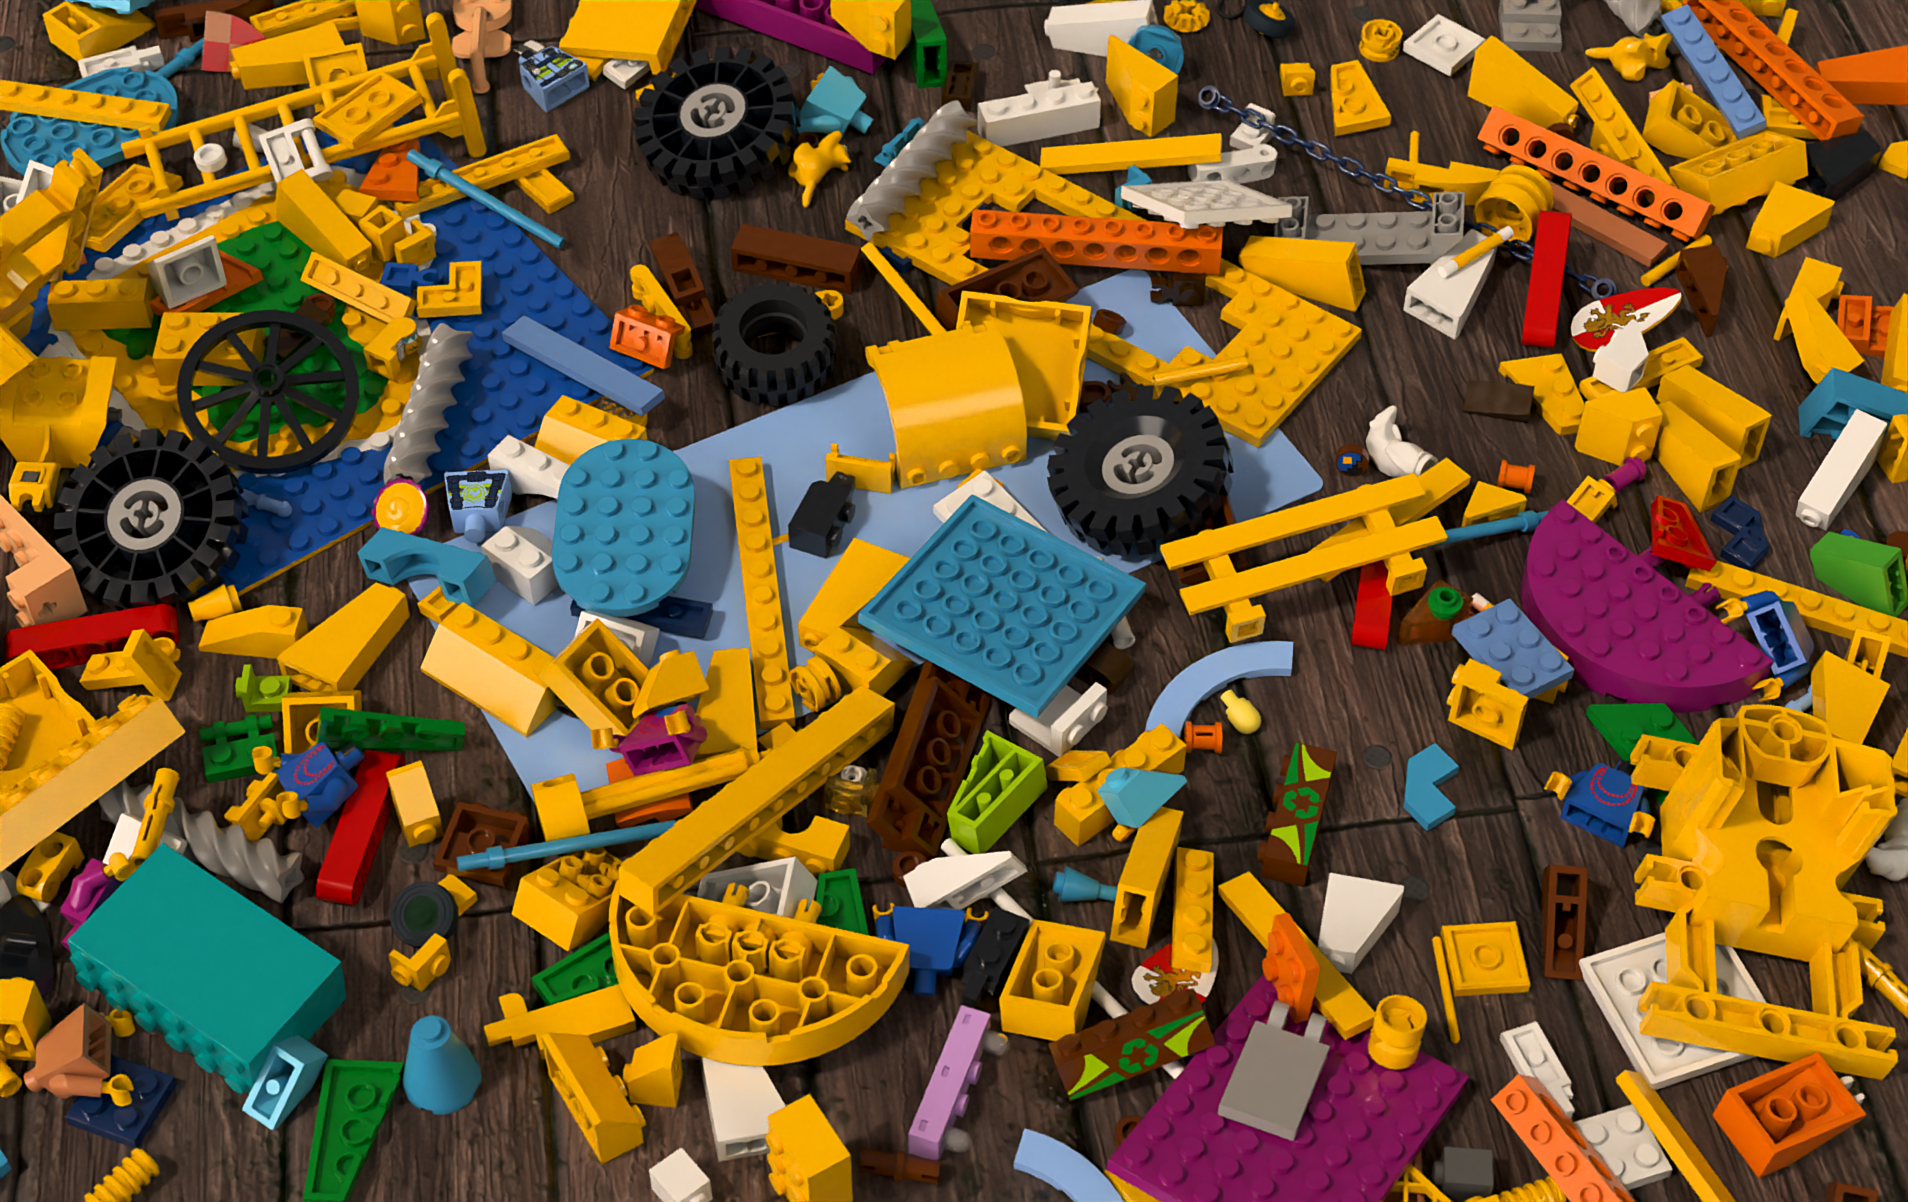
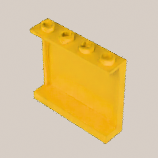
M580 0L574 17L570 19L567 32L560 40L559 49L573 57L588 56L648 61L653 75H657L660 71L665 73L697 0Z

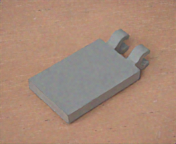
M1275 1000L1267 1024L1255 1020L1219 1104L1218 1115L1294 1141L1328 1056L1330 1046L1321 1043L1325 1031L1323 1029L1328 1017L1312 1013L1305 1035L1302 1037L1284 1030L1290 1004Z

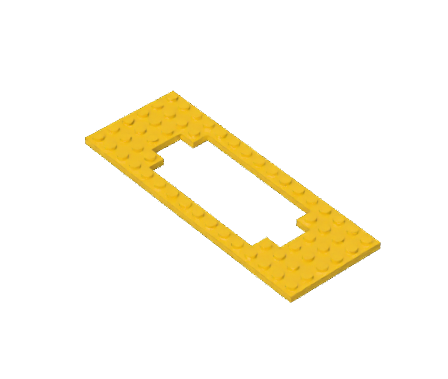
M967 130L968 142L953 144L951 148L952 160L938 161L936 163L937 177L921 179V195L905 197L906 212L904 214L894 213L889 215L890 230L888 232H874L871 241L868 242L882 249L886 246L892 248V252L902 259L909 257L912 259V265L952 286L990 270L969 259L970 233L962 229V223L972 215L973 209H978L984 203L990 204L993 202L1011 212H1019L1035 198L1068 216L1147 220ZM846 219L845 229L865 239L861 230ZM1222 258L1219 275L1205 274V285L1232 299L1221 310L1220 319L1241 329V331L1214 359L1186 345L1170 363H1167L1114 334L1103 331L1093 323L1091 324L1087 358L1119 375L1126 373L1130 376L1131 381L1138 385L1141 383L1144 386L1153 385L1152 374L1245 356L1248 363L1247 369L1157 386L1155 388L1159 396L1165 386L1180 389L1183 398L1188 393L1195 395L1202 400L1204 408L1209 405L1217 415L1223 430L1257 448L1361 338L1362 333L1361 328Z

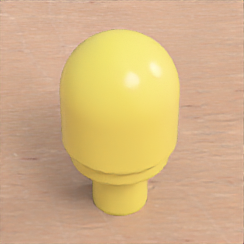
M1231 689L1224 692L1221 700L1228 707L1226 709L1228 720L1242 734L1256 732L1261 725V716L1257 709L1244 697L1238 698Z

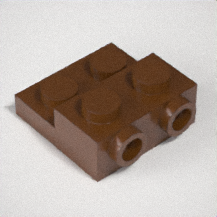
M458 801L433 861L435 871L505 887L514 862L506 863L504 868L493 870L483 867L459 871L457 857L482 853L489 847L502 846V849L526 845L531 834L528 817L514 810H506L504 812L491 809L479 802L468 804Z

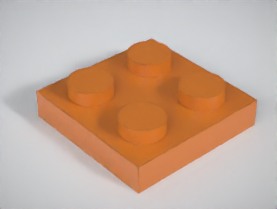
M1290 913L1275 915L1272 931L1268 934V950L1266 958L1262 962L1265 978L1271 981L1275 987L1278 1000L1290 1004L1288 1013L1293 1022L1307 1021L1311 1011L1320 966Z

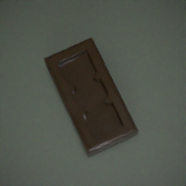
M950 60L941 98V106L958 100L963 109H971L979 73V63Z
M309 299L293 312L308 317L324 327L333 322L327 312ZM281 328L277 357L285 361L312 340V338L296 331ZM269 336L262 341L266 348L268 346Z

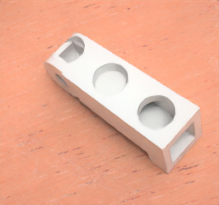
M1259 144L1252 149L1222 153L1221 162L1189 164L1188 174L1192 182L1227 179L1237 184L1267 179L1274 174L1277 151L1270 145Z

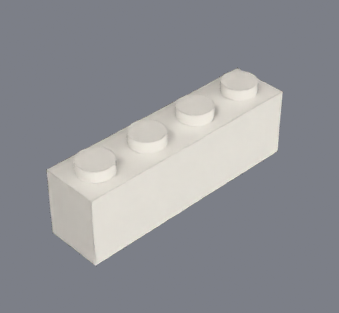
M1086 82L978 103V133L980 137L1002 147L1099 128L1101 100L1093 83Z

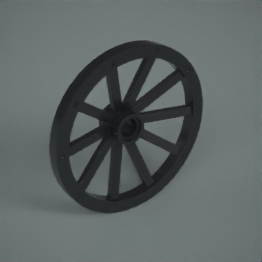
M251 311L230 317L216 324L205 332L188 351L182 363L177 382L179 410L183 423L192 439L195 437L208 445L228 467L255 474L288 473L308 467L323 459L344 440L355 421L359 406L358 373L345 345L336 335L320 323L300 314L287 311ZM257 328H270L265 362L259 363L239 338L238 333ZM281 328L296 331L312 338V340L280 365L276 364ZM227 339L251 369V372L203 360L217 345ZM322 346L334 357L341 369L338 371L288 374ZM197 371L245 382V384L192 401V387ZM272 381L275 383L270 387H265L261 385L263 382ZM345 382L346 395L342 411L290 386ZM249 395L215 438L207 432L197 418L196 412ZM284 397L335 421V424L321 439L312 444ZM258 403L261 404L257 456L240 453L225 446L224 444ZM276 405L302 450L287 455L268 457L271 406Z

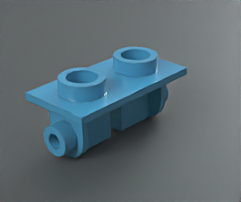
M922 118L911 119L901 134L899 133L891 142L883 145L882 152L874 158V161L886 167L898 156L902 148L913 140L917 132L926 124Z

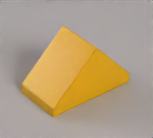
M1478 481L1465 510L1461 527L1516 517L1518 513L1525 511L1527 499L1522 494Z
M1856 627L1844 660L1880 679L1892 637Z

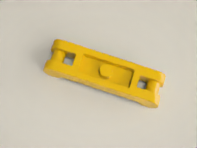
M645 265L633 266L630 269L631 281L634 283L632 285L633 297L637 300H642L643 306L648 309V312L655 315L670 316L676 320V323L685 326L684 333L676 337L674 355L679 359L691 357L693 347L690 341V326L651 271Z

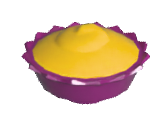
M399 477L396 481H388L385 487L379 489L378 496L373 500L374 508L371 514L374 517L373 525L378 529L384 527L415 536L425 527L429 519L430 507L427 494L422 490L421 484H416L411 478L405 480Z

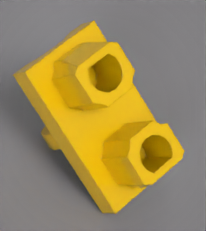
M270 772L263 781L253 780L247 788L246 796L248 798L242 806H231L224 814V818L230 826L235 824L242 826L249 842L259 840L273 823L283 825L289 819L283 812L278 810L276 797L278 794L286 791L278 779L279 775Z

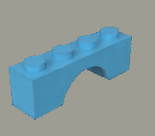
M381 527L357 552L367 578L395 585L411 576L433 574L437 576L447 601L458 604L464 602L472 608L497 582L487 555Z

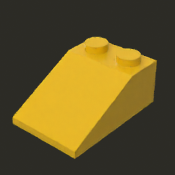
M830 0L831 17L868 51L895 60L911 40V0Z
M1113 34L1108 37L1106 84L1128 123L1152 138L1175 121L1178 75Z
M1674 79L1650 100L1642 136L1649 145L1656 147L1665 154L1692 159L1738 141V138L1718 109Z
M1033 919L999 999L1002 1031L1051 1041H1057L1065 1035L1080 1032L1087 1017L1106 939V932Z

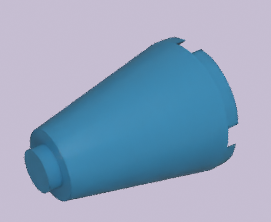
M435 1015L423 1017L413 1025L410 1033L403 1074L405 1094L414 1107L420 1110L421 1108L431 1110L433 1114L445 1115L464 1108L475 1097L474 1092L481 1083L482 1074L479 1062L444 1018Z

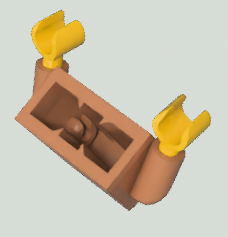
M85 1003L79 1006L39 1039L36 1044L35 1067L23 1076L28 1089L38 1093L46 1088L62 1099L70 1096L101 1097L102 1093L110 1094L114 1104L118 1106L129 1105L132 1102V1098L128 1091H133L134 1087L128 1076L119 1074L112 1077L109 1082H104L103 1080L110 1076L111 1028L113 1027L114 1033L118 1037L132 1035L135 1032L132 1014L125 1009L122 1012L114 1009L110 1016H105L104 1012L97 1013Z

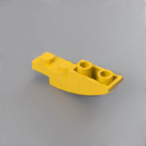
M1389 157L1385 174L1396 179L1398 187L1406 191L1417 189L1429 195L1432 199V204L1433 193L1465 192V206L1476 204L1500 171L1451 161L1449 169ZM1384 179L1383 187L1390 189L1389 184L1393 183ZM1412 193L1415 197L1411 201L1416 203H1422L1424 200L1427 201V199Z

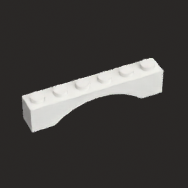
M507 435L488 454L490 470L508 469L513 493L517 495L527 493L541 494L558 499L559 486L565 472L570 467L569 464L510 435Z

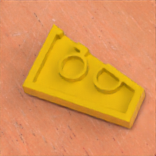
M1359 60L1331 65L1330 84L1335 136L1390 125L1391 115Z
M1562 353L1500 362L1499 372L1505 378L1510 377L1515 384L1535 386L1532 402L1537 406L1536 411L1559 436L1578 433L1585 404Z

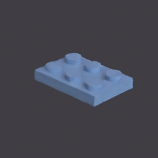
M1510 598L1453 626L1452 635L1475 661L1489 665L1501 672L1500 685L1514 689L1520 694L1529 697V699L1571 679L1573 676L1574 668Z

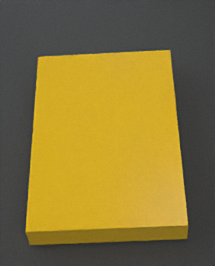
M380 70L316 115L313 121L318 129L351 149L357 150L421 104L423 100L421 93Z

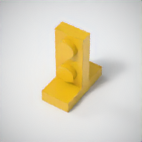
M144 629L132 630L123 651L91 655L79 682L86 690L143 684L153 696L161 697L163 701H170L182 673Z

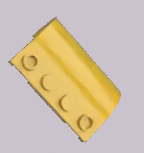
M993 319L983 320L980 325L972 326L971 324L961 325L960 329L904 342H899V340L890 341L887 343V346L878 348L876 345L865 347L868 364L876 372L888 406L896 446L897 481L901 489L920 486L942 479H950L955 476L972 473L976 469L983 471L1026 460L1027 426L1021 388L1008 346Z

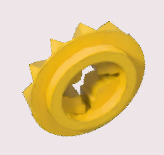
M1172 0L1171 5L1165 6L1163 17L1165 23L1176 31L1195 32L1203 29L1208 24L1209 10L1205 8V3H1197L1196 0Z

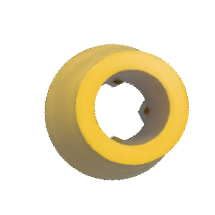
M223 584L200 598L188 602L194 622L214 619L242 611L234 584L227 587Z

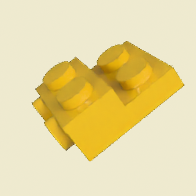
M1469 659L1466 665L1459 664L1451 681L1455 686L1447 700V705L1451 706L1448 721L1513 750L1519 739L1529 697L1520 694L1514 689L1500 685L1502 673L1489 665L1481 664L1473 659Z

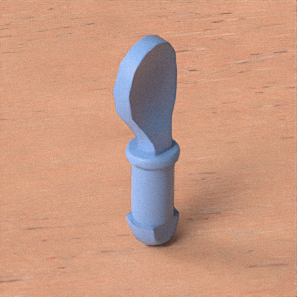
M243 489L244 492L240 494L247 501L248 506L256 505L258 510L263 509L278 514L279 517H287L292 513V507L287 501L282 502L269 498L265 494L257 495L246 489Z

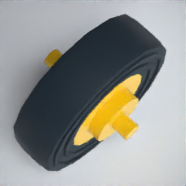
M1251 0L1244 10V19L1251 27L1261 34L1273 38H1287L1295 26L1293 15L1277 2Z

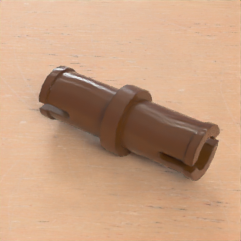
M863 1147L859 1173L865 1172L894 1177L893 1181L895 1182L908 1179L937 1185L941 1160L908 1156L906 1151L898 1150V1154Z

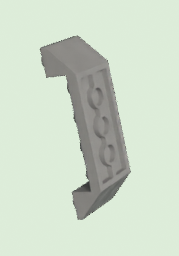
M1465 192L1433 193L1432 211L1311 215L1309 196L1278 197V200L1292 205V217L1279 218V222L1275 223L1274 237L1354 242L1357 246L1360 265L1433 263L1463 240Z

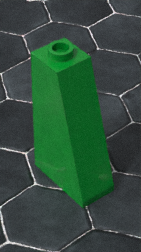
M911 0V40L907 44V49L918 89L944 86L947 76V39L931 0Z

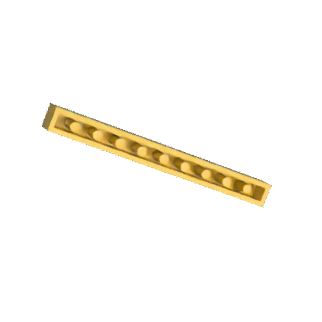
M863 685L852 693L845 695L840 702L828 711L822 712L816 720L804 729L798 730L792 738L781 746L774 748L768 756L757 764L750 766L745 773L733 782L727 783L721 791L709 800L703 801L697 809L685 818L678 820L673 827L661 836L651 840L637 854L627 858L619 866V895L654 916L892 732L895 703Z

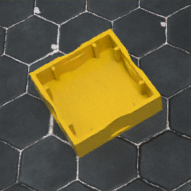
M962 291L956 330L965 324H971L972 326L980 325L983 320L993 319L996 327L1000 329L1018 376L1025 409L1027 436L1056 440L1059 433L1070 435L1066 424L1079 412L1092 324L1091 306L1051 301L1025 302L1008 296Z
M31 649L0 667V703L14 704L20 707L26 714V719L15 741V746L11 750L7 765L0 769V792L13 783L20 785L30 777L28 772L34 766L44 760H47L48 763L60 755L58 749L74 738H77L78 741L90 733L88 727L96 721L80 702L71 698L62 689L56 676Z

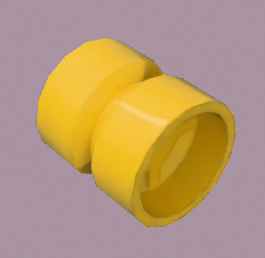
M1392 995L1385 997L1379 1002L1368 1041V1052L1379 1065L1399 1070L1408 1068L1415 1062L1421 1045L1420 1040L1427 1023V1012L1418 1001L1405 995Z

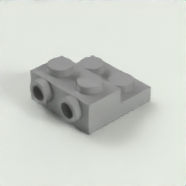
M1500 0L1498 16L1501 42L1513 51H1561L1560 20L1562 15L1560 0Z

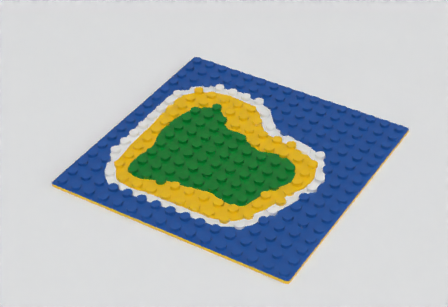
M405 114L395 121L393 125L397 127L413 121ZM322 130L314 133L320 149L338 144L335 138ZM427 135L418 138L422 155L429 159L435 158L444 163L445 168L449 171L459 168ZM301 139L305 152L308 153L304 140ZM382 149L329 164L333 171V176L324 181H315V183L332 202L335 201L343 188L360 193L359 187ZM266 156L259 159L261 167L269 165ZM248 165L221 178L248 171ZM419 169L420 182L431 178L425 174L424 169ZM275 180L177 209L180 217L178 219L167 221L165 213L143 219L105 253L84 247L83 252L87 263L80 265L79 270L74 274L69 275L64 271L62 276L63 281L150 278L146 264L213 235L219 250L261 270L263 280L201 312L246 313L259 310H279L293 313L303 304L308 296L315 293H325L300 280L312 251H315L277 220ZM467 196L403 219L407 237L412 235L410 221L417 219L424 227L428 226L436 237V243H434L436 257L418 266V271L424 269L438 270L439 282H434V285H449L451 262H482V314L418 318L415 306L410 319L416 324L419 348L414 353L405 356L400 363L401 373L393 381L367 369L363 350L389 323L333 297L336 305V314L332 318L333 322L326 328L345 345L356 366L360 392L355 421L344 440L330 454L308 467L281 474H255L229 467L243 489L252 491L257 495L265 494L266 497L282 502L287 501L292 507V513L287 517H279L278 514L263 509L258 510L256 505L248 506L249 518L241 519L248 528L245 545L235 544L234 549L241 555L234 569L231 570L222 566L218 573L225 579L221 585L225 584V587L234 584L239 597L374 524V517L371 514L374 508L373 500L378 496L379 489L385 487L383 474L386 457L393 446L395 432L401 423L403 410L410 399L411 388L418 376L419 366L426 353L429 338L440 323H444L457 331H471L474 334L467 341L468 349L472 353L473 358L459 364L460 372L465 377V381L451 387L452 395L456 399L457 404L443 411L444 418L449 427L435 434L436 442L441 451L432 454L426 459L427 465L433 474L418 484H421L422 490L427 495L446 485L445 472L473 471L489 462L488 454L507 435L524 443L538 436L544 415L562 395L590 406L601 402L602 394L503 341L502 332L525 315L642 379L654 373V365L610 349L613 322L512 221L480 202ZM377 200L378 206L383 205L398 215L390 200ZM372 254L369 266L358 273L380 283L386 262ZM396 255L387 262L397 263ZM48 281L39 290L37 299L30 304L35 308L30 332L20 341L37 357L48 344L54 345L58 341L70 352L74 359L91 360V356L117 357L118 359L108 409H122L121 423L107 421L96 449L101 445L107 447L123 426L137 431L158 428L163 435H167L170 429L185 433L192 441L193 439L183 423L179 410L177 386H160L152 360L162 317L154 313L152 328L55 331L47 307L51 284ZM414 289L412 296H406L417 301V289ZM264 328L266 337H268L270 328ZM322 346L288 374L338 371L341 369L334 357ZM265 347V351H264V356H263V361H262V362H265V359H266V352H267V348H266V347ZM277 357V359H276V364H277V365H280L281 363L284 362V361L281 360L279 357ZM272 381L263 382L261 385L265 387H270L275 383ZM345 382L290 386L342 411L346 395ZM193 386L192 401L236 386ZM249 395L196 412L197 418L207 432L215 438ZM284 397L312 444L321 439L335 424V421ZM258 403L224 444L225 446L240 453L257 456L261 404ZM276 405L271 406L268 457L287 455L302 450ZM91 458V461H90V463H89V465H88V467H87V468H89V469H90V468L93 466V464L95 463L92 458ZM135 529L142 538H145L137 529ZM206 585L199 589L201 596L211 591Z

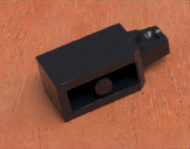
M837 471L829 482L819 480L810 485L788 524L790 548L827 559L831 549L838 547L845 524H850L855 514L856 506L852 504L855 476Z
M994 907L964 963V976L961 984L966 986L962 994L963 1006L978 1010L986 994L996 998L1001 996L1029 930L1030 919L999 907Z

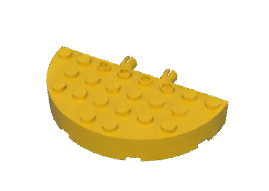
M617 879L609 908V933L614 970L625 998L636 1014L661 1037L669 1033L678 1034L681 1049L707 1059L735 1065L767 1066L799 1062L830 1052L855 1039L881 1018L897 998L909 974V944L816 924L822 908L814 900L811 901L808 910L806 909L808 899L800 900L795 917L792 919L744 908L746 900L750 895L749 890L744 885L739 884L735 894L733 892L736 883H729L722 902L681 894L653 916L619 895V880Z

